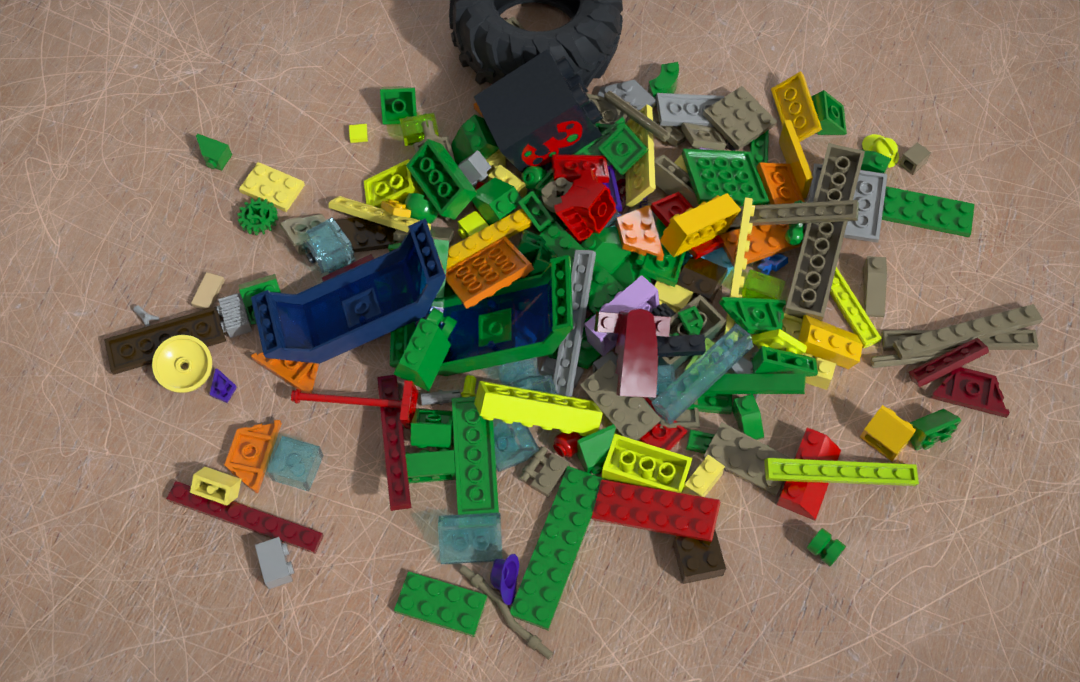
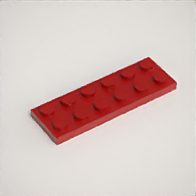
M601 480L592 519L594 521L712 542L721 502L719 499Z

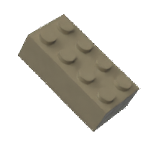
M701 295L680 310L683 311L696 306L704 321L699 335L705 334V339L713 340L725 329L727 320ZM677 312L671 317L669 334L688 335L678 318ZM692 356L658 357V366L669 375Z

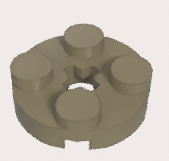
M562 177L548 183L541 190L542 203L545 208L555 212L554 205L562 203L561 197L557 198V195H565L573 183Z

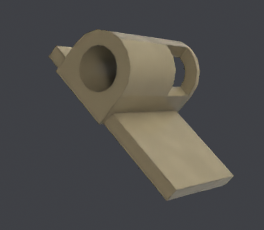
M322 214L304 218L297 217L280 223L282 230L300 255L307 254V250L304 251L302 249L305 245H310L313 249L316 241L332 238L336 235Z

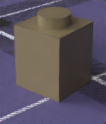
M917 142L903 154L899 165L914 175L927 163L931 152Z

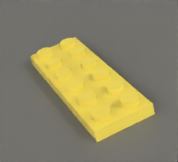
M645 105L640 112L653 120L652 107ZM629 119L626 122L627 126L649 149L625 173L626 205L632 208L652 193L656 185L653 134L634 120Z

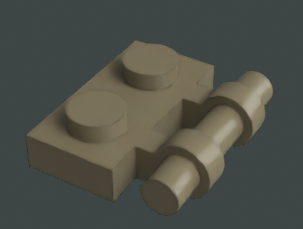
M541 446L532 455L533 459L528 466L525 465L519 479L525 483L528 478L533 479L531 488L549 497L570 463L554 453L547 459L544 455L548 450ZM540 463L543 465V468L537 473L534 470Z

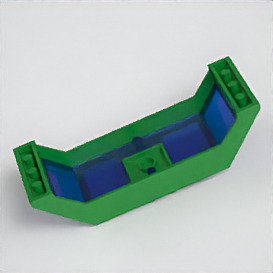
M565 255L550 259V265L541 275L515 280L511 285L501 288L494 295L482 299L477 305L467 309L456 294L434 299L423 319L426 320L433 308H436L443 312L444 317L450 316L457 320V324L448 338L451 346L437 375L451 376L553 354L573 329L571 257ZM406 293L392 297V312L414 303L412 295ZM420 319L391 332L390 366L392 368L397 367ZM442 321L439 324L441 330L445 325V323H443Z

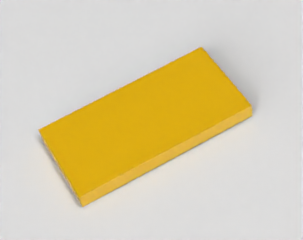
M801 71L771 88L782 126L785 120H791L799 142L822 130L805 77Z
M785 120L779 144L786 163L791 165L802 197L805 199L808 195L813 176L792 121Z

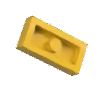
M394 199L382 201L381 208L395 216L410 218L411 210L406 209L405 204L399 203L400 201Z

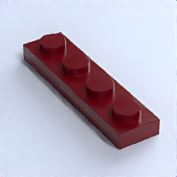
M977 337L909 371V377L918 387H921L989 353L988 346Z

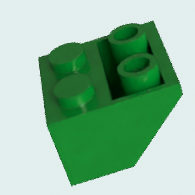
M276 274L239 284V291L251 325L256 324L251 297L266 290L281 293ZM278 307L280 316L288 314L286 308Z
M941 409L914 420L910 424L916 431L911 437L910 442L916 451L922 448L927 450L938 441H941V443L946 442L952 438L951 435L957 430L961 419L953 413Z

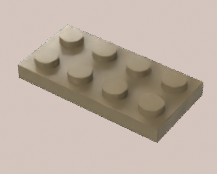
M610 359L580 385L624 437L638 441L662 420L643 397L616 395L618 375L615 374L616 365Z
M721 422L703 456L705 459L707 455H710L724 465L726 471L776 496L783 481L766 480L764 460L767 458L792 459Z

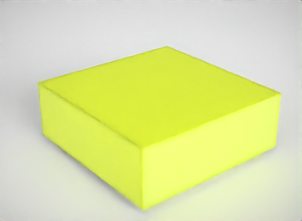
M367 124L349 125L350 143L368 142Z

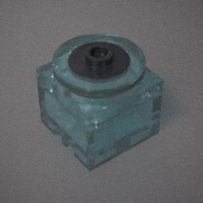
M333 217L306 231L308 239L302 242L307 253L306 257L320 274L326 271L330 274L356 261L351 242Z

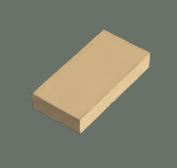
M206 272L191 305L203 310L212 308L225 281L224 277Z

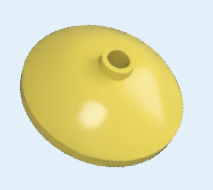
M177 335L165 340L155 351L152 361L153 373L157 381L164 388L177 393H187L201 387L209 378L213 365L212 356L207 346L201 340L189 335ZM187 363L188 367L186 369H182V364Z

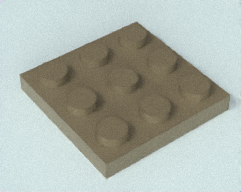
M743 86L705 109L702 114L737 151L773 128L777 123Z

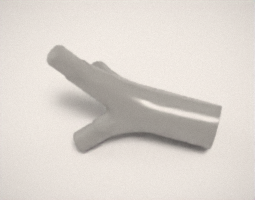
M139 305L133 309L143 320L146 327L150 326V320H159V317L148 314Z

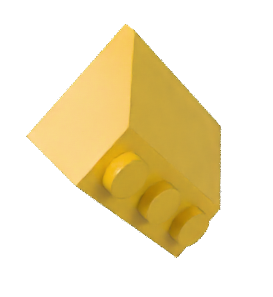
M803 316L798 341L807 346V354L836 363V365L846 369H850L860 362L863 344L856 334L813 317Z

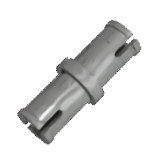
M460 389L421 393L422 406L429 404L444 405V403L452 402V398H461Z

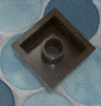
M714 530L712 542L681 536L674 538L673 548L683 584L724 575L726 566L716 530Z

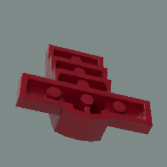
M630 309L619 313L596 311L594 331L618 333L615 353L618 354L615 372L618 375L616 395L656 398L658 375L657 336L669 337L671 317L655 316L644 309Z

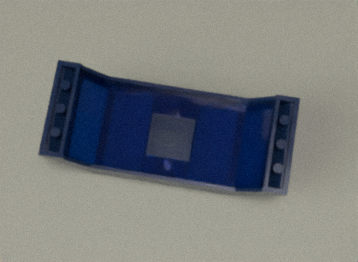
M426 219L408 226L409 231L399 248L298 294L274 293L266 290L251 297L263 355L271 359L320 364L425 317L446 278Z

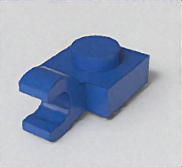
M779 253L761 259L762 263L757 267V269L761 270L758 277L766 279L771 270L777 272L788 264V257Z

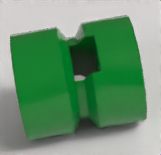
M433 308L426 319L439 326L441 321L445 323L442 332L447 339L457 324V320L450 316L444 317L443 312L436 308Z
M822 528L806 549L815 556L820 555L821 561L831 567L844 551L846 545L838 539L833 540L832 535Z

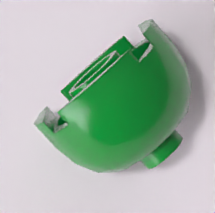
M409 193L404 204L406 209L411 210L410 218L417 220L426 219L427 223L432 224L439 215L432 202L423 199L424 195Z

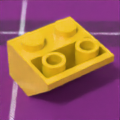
M882 405L865 427L860 438L893 462L908 444L916 429L908 421L898 417L892 409Z

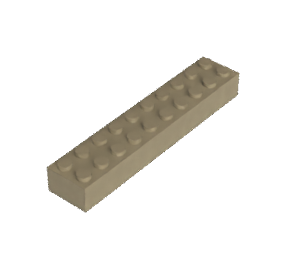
M828 143L813 202L853 200L865 151ZM848 221L807 223L784 313L803 319L804 315L823 321Z

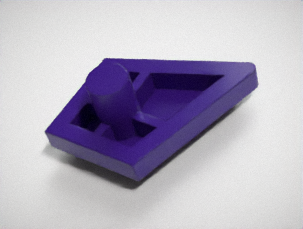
M216 368L210 396L228 403L237 386Z

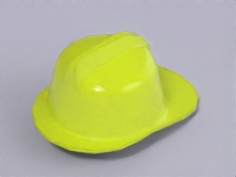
M877 134L869 135L863 139L862 148L864 150L875 151L891 158L888 168L898 163V146L893 139Z

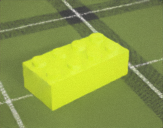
M615 434L602 469V478L613 482L682 493L692 458Z

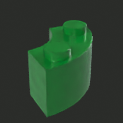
M678 62L662 64L660 75L649 81L648 93L655 100L657 93H675L679 75Z

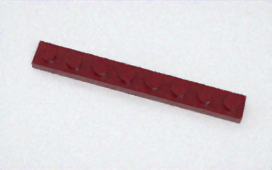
M397 376L377 377L379 399L400 400ZM380 407L390 510L409 509L412 506L403 425L400 421L401 411L400 408Z
M175 481L166 498L171 503L272 539L279 537L283 543L286 542L288 545L316 554L324 536L323 533L234 501L224 505L190 493L191 486Z

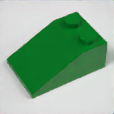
M475 114L461 125L451 143L454 160L457 165L477 150L485 159H488L499 150L485 119Z

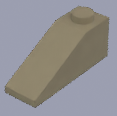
M867 256L863 265L864 311L868 317L884 318L886 257Z

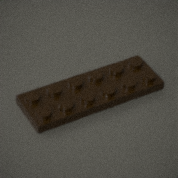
M217 306L104 339L112 374L115 375L152 364L157 348L165 340L173 336H193L201 340L207 347L226 342Z

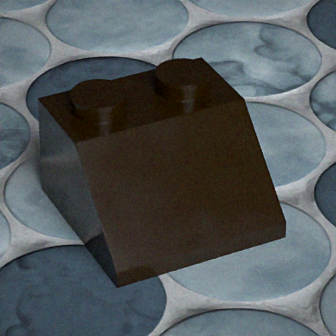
M692 256L683 267L676 285L692 291L696 297L701 295L706 301L712 303L728 269L701 257L695 260Z

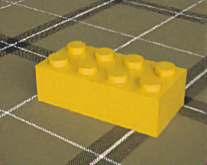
M728 193L722 196L717 195L711 201H704L694 209L689 208L681 215H674L670 219L669 226L663 231L664 234L660 242L672 257L678 256L693 247L715 238L717 235L727 232L741 209Z

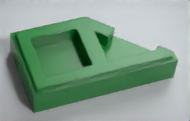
M696 306L678 312V318L688 335H699L704 321Z

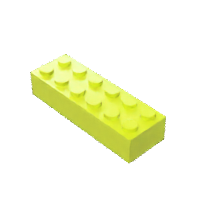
M479 381L474 402L479 415L486 420H494L496 418L509 424L520 422L523 426L527 427L537 425L545 430L555 428L560 429L563 433L579 432L582 436H588L597 432L603 412L592 400Z

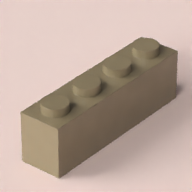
M664 154L655 159V185L661 188L667 195L680 192L693 208L698 207L699 205L688 173Z

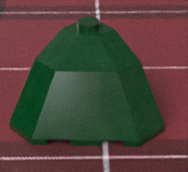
M524 230L517 249L532 264L534 270L529 272L527 276L520 277L519 279L541 275L550 265V259L558 257L553 250L549 251L545 246L546 241L543 237ZM544 292L515 298V302H540L544 300Z

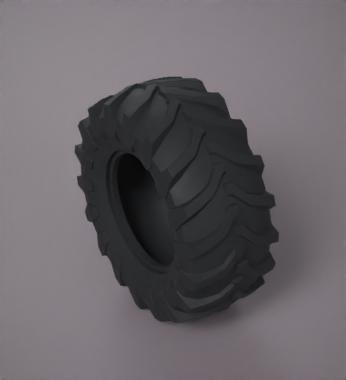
M450 0L449 25L450 29H453L451 38L454 46L458 47L461 52L459 60L462 67L470 66L476 72L475 81L479 85L485 82L494 84L548 49L556 60L565 56L575 74L578 73L586 87H588L593 78L600 79L604 75L617 50L622 31L623 16L620 13L623 11L622 0ZM536 2L557 7L572 20L553 30L528 31L509 24L500 15L513 6Z

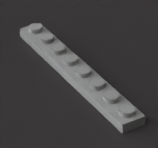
M575 250L571 274L573 329L559 345L552 394L572 397L596 252L592 250Z

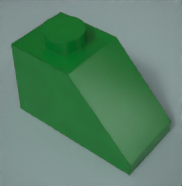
M197 133L196 138L206 166L210 169L222 171L232 156L229 145Z
M751 394L734 399L732 412L740 431L755 440L763 439L764 431L761 413L754 395Z

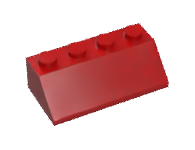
M807 427L794 459L838 461L841 449L826 434ZM786 481L777 505L816 520L829 483Z

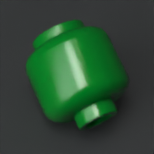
M538 166L527 167L522 173V181L526 184V188L534 190V187L546 176L547 171Z

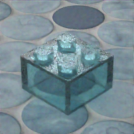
M282 436L267 473L272 481L309 491L324 455L320 446Z

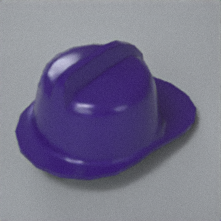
M510 554L506 559H495L490 574L492 585L501 591V597L506 605H511L516 595L519 572V559L516 554Z

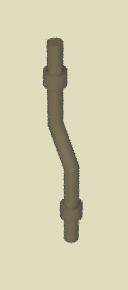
M465 565L461 567L459 572L471 581L470 584L476 589L480 588L497 603L508 626L528 642L527 645L532 650H537L549 660L554 653L541 643L542 640L536 635H531L515 621L508 606L503 602L501 595L489 586L481 575L475 574Z

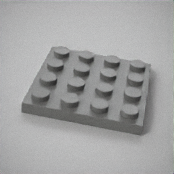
M814 163L813 180L810 186L808 203L814 200L822 164ZM860 170L853 200H858L859 202L858 221L847 222L844 238L878 243L887 174Z

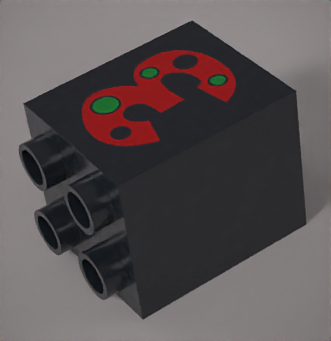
M548 49L474 96L500 152L521 173L530 166H538L548 170L552 167L551 159L553 154L572 155L602 136L596 123L603 119V116L594 101L590 100L586 93L589 91L578 73L575 74L565 56L556 60Z

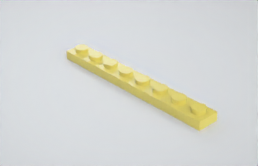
M745 197L729 297L742 298V295L739 294V288H743L745 277L741 276L742 269L746 270L747 259L744 258V254L749 251L750 241L747 240V234H751L753 223H749L750 216L753 217L755 205H752V198ZM727 313L722 344L730 348L731 342H735L737 331H733L734 324L736 323Z

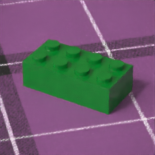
M427 139L406 165L441 216L456 219L477 194V191L441 143Z

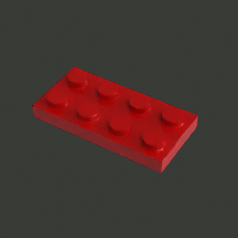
M680 192L653 202L650 206L653 213L666 227L669 226L670 219L674 215H681L689 208H693ZM717 235L715 238L691 248L688 252L696 260L723 247L725 242Z

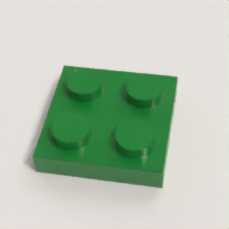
M625 123L598 148L622 175L649 151L646 145Z

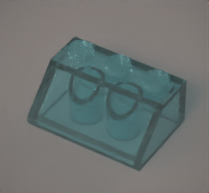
M501 513L439 516L438 536L441 564L492 562L495 559H503Z

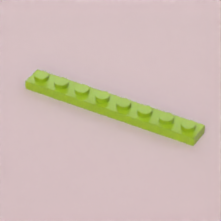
M767 458L764 460L766 480L916 486L919 484L916 464Z

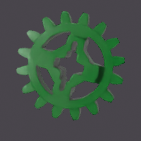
M258 198L257 201L251 199V203H244L245 208H239L241 213H237L238 222L243 231L247 230L248 234L254 232L257 236L259 232H262L264 235L265 230H272L271 225L276 226L275 220H278V212L274 204L268 202V199H265L263 202L261 198Z

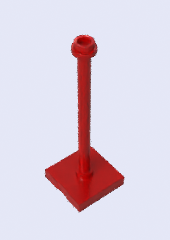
M404 381L403 397L401 400L301 393V389L292 390L291 401L299 404L300 401L400 408V421L406 429H411V422L416 411L418 390L413 381Z

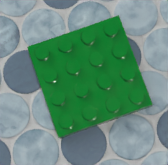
M683 149L682 157L698 205L704 201H711L717 195L722 196L727 193L738 206H743L745 197L753 199L752 205H768L769 199L751 152Z

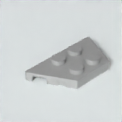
M636 80L601 87L597 95L604 97L605 93L612 91L624 101L630 102V105L637 110H641L645 105L657 106L656 100Z

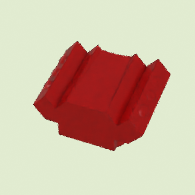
M591 168L581 171V178L573 180L574 183L565 195L561 196L562 203L554 205L556 214L578 241L589 238L593 232L600 234L616 212V204L610 194V189L601 183Z

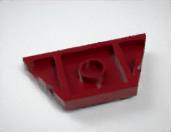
M964 367L953 370L931 396L935 400L1005 418L1010 413L1009 409H1006L1004 405V396L999 389L997 377Z

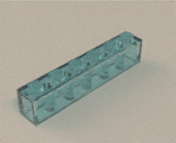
M735 324L652 401L656 414L669 425L673 423L753 348L751 335Z

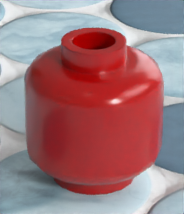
M572 431L570 434L561 432L554 438V450L559 456L570 458L577 453V441L583 438V436L579 432Z

